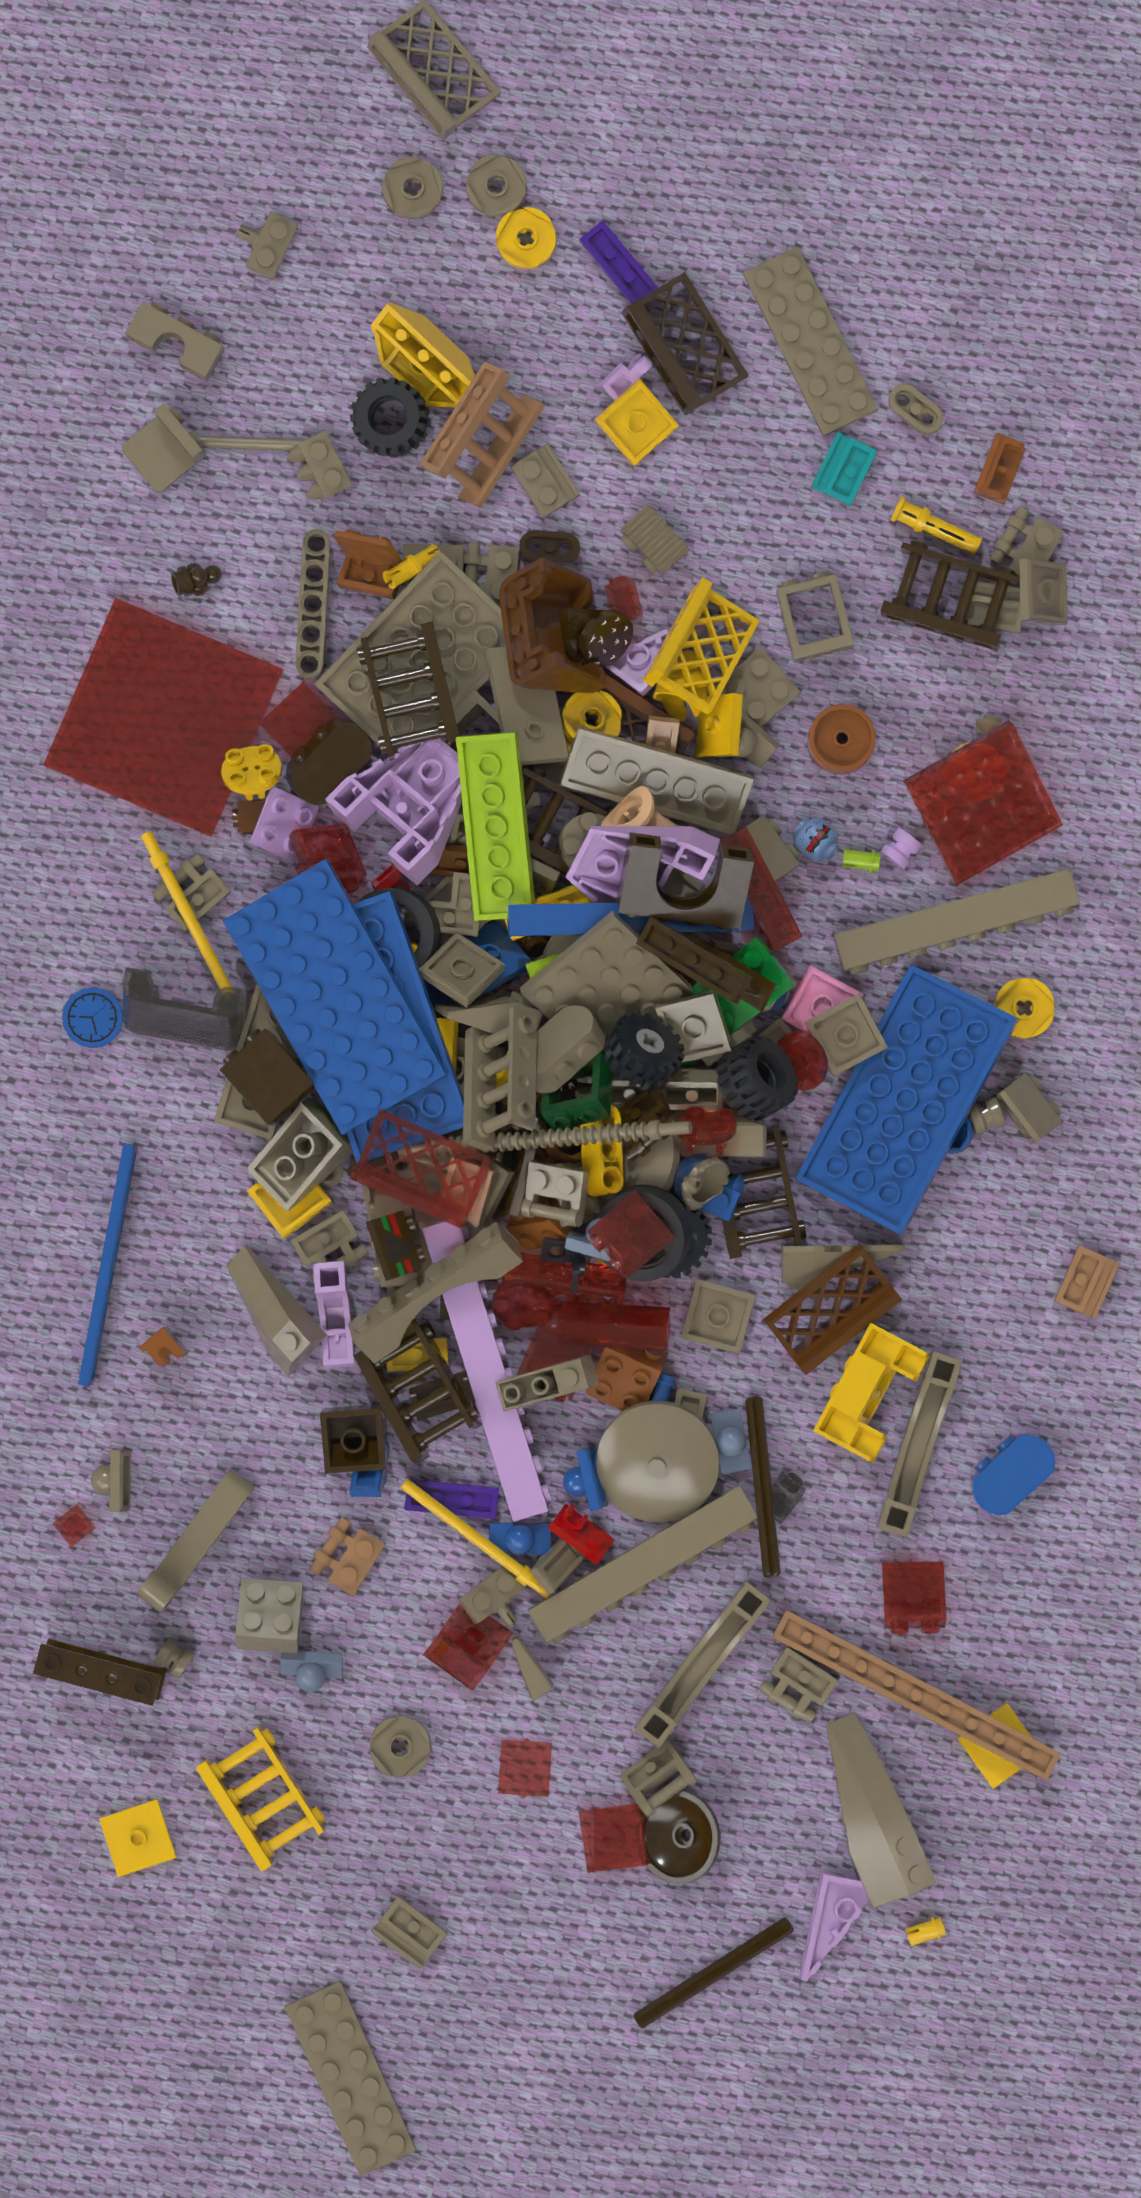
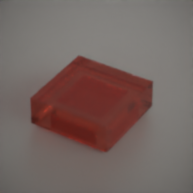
M78 1504L53 1522L54 1526L71 1547L96 1529L95 1525Z

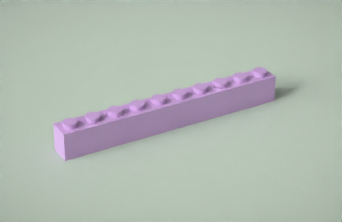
M453 1218L422 1227L432 1263L440 1261L453 1252L456 1247L465 1244V1240L470 1239L466 1222H459ZM484 1280L466 1283L450 1289L442 1295L481 1415L482 1424L512 1520L515 1522L547 1512V1503L552 1502L547 1484L541 1486L538 1474L543 1473L538 1455L532 1456L529 1445L533 1444L534 1441L529 1426L523 1427L520 1415L525 1414L523 1406L503 1411L496 1387V1381L513 1377L511 1367L505 1369L501 1358L507 1356L502 1338L495 1339L492 1328L498 1325L493 1309L486 1310L483 1299L489 1296Z

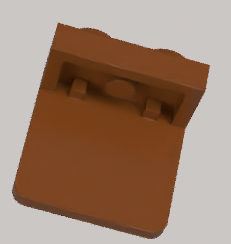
M347 529L345 532L336 531L334 539L346 555L336 582L339 588L394 600L400 585L395 589L389 588L388 585L392 581L386 584L383 579V572L403 561L391 541L380 535H374L373 538L363 536L361 533L351 529Z
M539 1195L538 1204L559 1208L556 1198ZM521 1208L518 1217L510 1219L506 1225V1229L527 1250L542 1248L543 1238L567 1239L570 1230L574 1231L570 1226L561 1228L559 1220L534 1216L533 1218L524 1217L521 1215Z
M613 1328L595 1367L599 1384L587 1388L586 1393L622 1411L633 1405L647 1402L669 1353L661 1350L656 1345L640 1341L627 1332H620Z

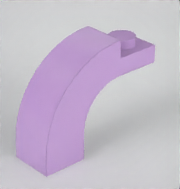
M344 1261L313 1264L320 1327L327 1334L322 1340L324 1369L355 1366L353 1340L348 1325L352 1322Z

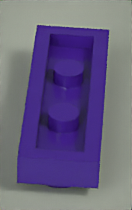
M603 220L579 239L582 246L630 304L658 289L657 285Z
M409 1479L455 1515L496 1519L499 1487ZM406 1493L404 1510L432 1513Z

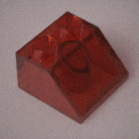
M459 1603L423 1656L473 1691L488 1672L513 1632L490 1616H487L475 1625Z

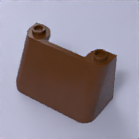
M543 557L504 579L499 589V599L511 681L520 687L528 689L594 693L605 687L604 671L600 665L592 662L583 665V658L580 656L581 652L579 649L574 658H571L567 653L562 639L558 612L567 608L588 609L593 599L591 579Z

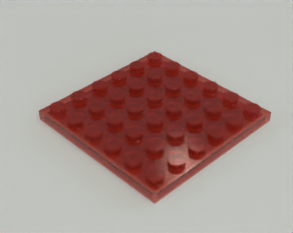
M115 598L43 766L212 838L232 793L224 784L221 776L225 754L230 749L252 746L284 669Z

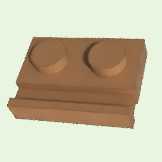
M455 1153L451 1157L436 1213L464 1223L469 1222L474 1224L473 1226L479 1227L482 1223L497 1168L484 1166V1163Z
M1078 1245L1054 1302L1092 1319H1096L1120 1263Z

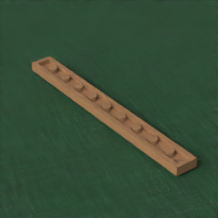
M787 1610L772 1637L1048 1781L1061 1753Z

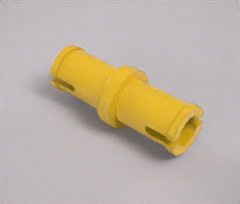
M431 544L428 548L414 556L412 554L407 555L403 558V562L383 572L385 583L387 584L392 581L388 587L395 589L411 578L414 579L440 552V549L433 552L437 549V546Z

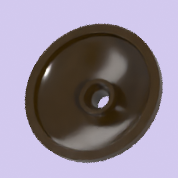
M680 1790L656 1808V1813L648 1818L642 1811L637 1825V1845L644 1863L652 1873L667 1882L681 1884L701 1878L712 1868L720 1850V1828L713 1810L701 1797L689 1791ZM687 1830L691 1833L690 1840L685 1836Z

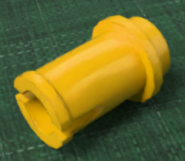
M932 1916L930 1921L905 1928L911 1947L935 1938L942 1940L941 1936L947 1935L941 1917L935 1919Z

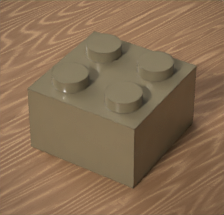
M241 1578L235 1632L236 1649L298 1653L303 1606V1582Z

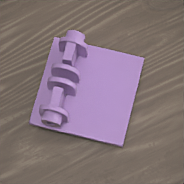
M273 786L270 789L249 843L271 852L272 855L285 858L297 864L319 807Z

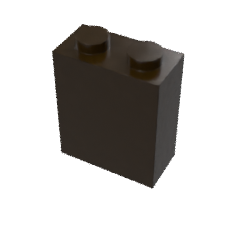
M257 1029L245 1040L247 1045L239 1052L235 1049L223 1059L222 1062L225 1065L219 1070L266 1124L273 1126L315 1088V1083L270 1030L264 1029L260 1031Z

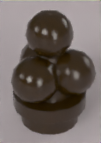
M190 563L186 567H178L177 571L172 572L171 580L175 593L178 596L183 594L185 597L192 595L202 596L208 589L207 582L217 583L221 579L222 573L220 568L215 565H209L203 569L198 563Z

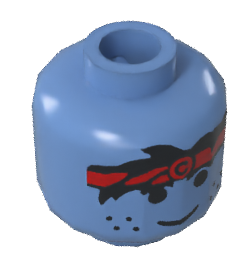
M819 817L805 818L793 833L795 838L794 847L813 862H819L824 858L830 860L839 848L836 844L838 832Z

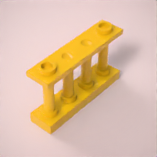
M259 1725L253 1729V1733L257 1737L255 1740L219 1763L215 1761L211 1764L207 1758L195 1768L262 1872L272 1866L274 1861L271 1857L275 1855L274 1851L312 1827L320 1835L325 1831L323 1823L327 1821L318 1806L311 1807L273 1746L277 1742L268 1728L262 1730ZM264 1749L273 1765L236 1789H233V1787L227 1789L221 1780L225 1777V1773ZM281 1775L290 1790L254 1814L250 1815L248 1813L244 1816L238 1806L242 1803L241 1799ZM297 1801L306 1817L269 1841L266 1839L260 1841L254 1832L258 1829V1825Z

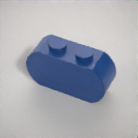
M1019 1434L1013 1439L1009 1435L996 1447L999 1452L992 1459L986 1456L974 1467L977 1473L972 1476L971 1493L975 1502L983 1510L995 1515L1009 1514L1054 1472L1055 1456L1053 1450L1040 1437L1031 1434Z

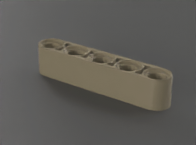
M320 529L308 531L302 541L295 664L300 677L308 681L320 678L325 665L331 542L328 535ZM314 538H321L325 541V547L319 552L311 551L309 549L310 541ZM313 568H319L324 573L323 578L318 582H311L307 579L308 572ZM311 598H317L322 602L319 611L314 613L308 612L305 609L306 602ZM311 628L317 629L320 632L319 639L314 643H308L303 638L306 630ZM312 658L318 661V668L315 672L305 673L302 670V663L305 660Z

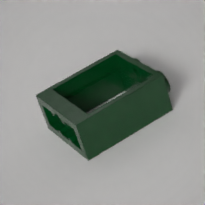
M602 1050L568 1080L592 1076L591 1095L560 1102L561 1087L554 1092L542 1093L541 1114L554 1131L558 1128L563 1130L567 1127L579 1126L611 1117L613 1073L609 1069L611 1062L605 1063L603 1057L606 1053L602 1052Z

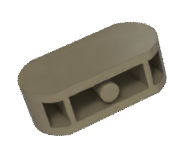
M578 1005L565 1007L537 1031L536 1092L550 1093L557 1091L603 1049L605 1034L587 1008Z

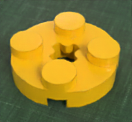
M523 207V209L507 213L497 226V249L503 260L515 268H538L550 259L556 247L555 229L550 218L541 210L532 207ZM527 231H530L534 242L532 244L527 243L525 246L521 245V239L518 238V235L520 233L526 234Z
M601 690L594 693H574L566 701L560 714L563 732L571 743H573L578 725L618 736L621 730L620 719L622 718L620 706L610 694ZM585 713H588L590 716L595 714L598 717L595 721L597 726L594 727L586 723Z
M1018 978L1009 981L998 991L994 1002L995 1007L1019 1019L1011 1034L1012 1037L1021 1039L1035 1037L1043 1033L1053 1021L1055 1009L1053 995L1045 984L1036 979ZM1019 1000L1023 1003L1028 1000L1032 1004L1029 1007L1032 1012L1029 1016L1026 1014L1020 1016L1016 1012L1019 1009L1016 1005Z

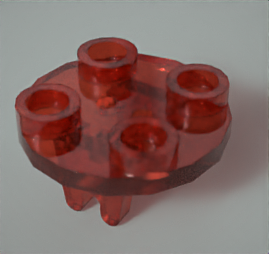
M798 1030L789 1032L778 1040L777 1046L780 1045L784 1049V1053L789 1055L792 1065L795 1066L797 1071L795 1075L798 1077L799 1082L796 1085L798 1090L807 1091L818 1087L825 1080L828 1072V1059L820 1042L809 1033Z
M692 1106L686 1109V1115L678 1119V1122L691 1121L692 1123L691 1134L677 1135L679 1139L686 1142L687 1151H693L694 1145H716V1153L723 1155L724 1148H727V1141L732 1139L737 1132V1122L734 1119V1113L728 1109L705 1111L702 1107Z

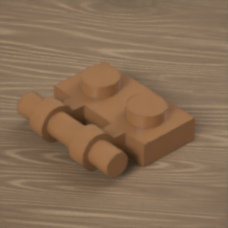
M341 1517L337 1525L332 1526L328 1534L330 1536L322 1549L316 1551L313 1556L315 1560L309 1569L320 1575L325 1566L333 1569V1572L327 1581L354 1596L386 1543L359 1528L354 1538L349 1536L346 1532L352 1523ZM342 1542L348 1548L340 1561H337L331 1556L339 1543Z

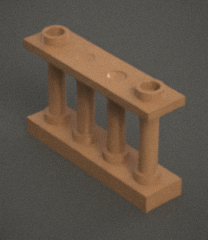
M484 362L420 463V466L426 471L443 479H446L448 474L464 486L458 497L479 508L482 507L489 497L494 486L545 407L542 402L523 394L520 399L517 398L504 386L510 375L503 369ZM497 397L513 409L504 425L488 412ZM481 423L497 435L488 450L472 438ZM464 449H467L480 460L472 476L455 464Z

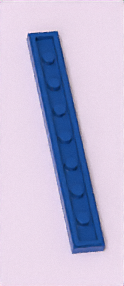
M746 900L740 929L721 930L713 925L706 924L691 926L683 921L676 920L663 923L679 933L754 931L753 900ZM617 903L507 905L508 937L584 935L611 911H614L637 934H641L650 917L640 916L632 918L625 916L623 913H618Z
M123 1143L78 1385L91 1386L94 1382L138 1149L136 1145Z

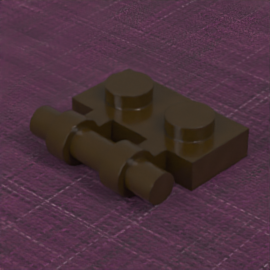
M651 1087L647 1091L642 1090L618 1110L622 1127L624 1123H628L631 1126L633 1122L640 1125L642 1121L648 1124L652 1120H659L661 1123L678 1122L673 1115L663 1121L662 1116L670 1110V1107L660 1088L653 1091ZM670 1135L662 1136L661 1139L665 1140ZM639 1137L638 1141H634L631 1138L629 1142H631L632 1147L625 1152V1156L631 1162L639 1156L644 1157L651 1151L650 1147L659 1140H651L648 1137L647 1140L643 1141ZM622 1139V1145L625 1147L629 1142Z

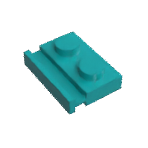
M837 432L811 488L851 507L877 450Z

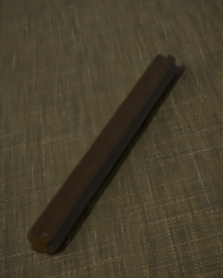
M752 1396L746 1399L745 1405L762 1570L764 1577L773 1578L779 1576L781 1570L762 1397Z
M786 1917L780 1919L635 2012L634 2019L640 2028H645L793 1933L794 1928Z

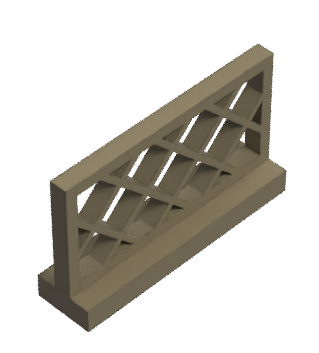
M426 0L420 2L381 32L378 30L369 37L367 48L443 140L501 94V91ZM423 10L431 19L430 29L413 27L414 17ZM410 21L409 26H404V24ZM434 25H436L439 28V30H434ZM395 31L407 32V46L394 45L388 36ZM412 33L428 35V49L411 47ZM433 36L446 37L450 42V51L432 50ZM455 48L459 54L453 53V49ZM410 54L427 56L426 70L413 68L409 63ZM431 57L449 59L447 73L431 71ZM452 59L465 60L469 65V75L452 74ZM473 71L478 77L472 76ZM429 77L446 79L445 93L433 92L428 86ZM450 80L468 82L466 96L449 94ZM471 83L485 84L491 93L484 98L470 97ZM448 100L466 102L465 112L455 119L447 109ZM469 103L475 104L471 108H469Z

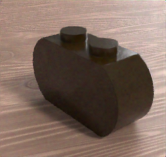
M333 718L328 720L326 724H320L313 731L312 738L305 746L298 747L291 755V760L286 766V779L290 788L310 804H327L325 799L348 776L357 773L371 758V741L365 731L348 719Z

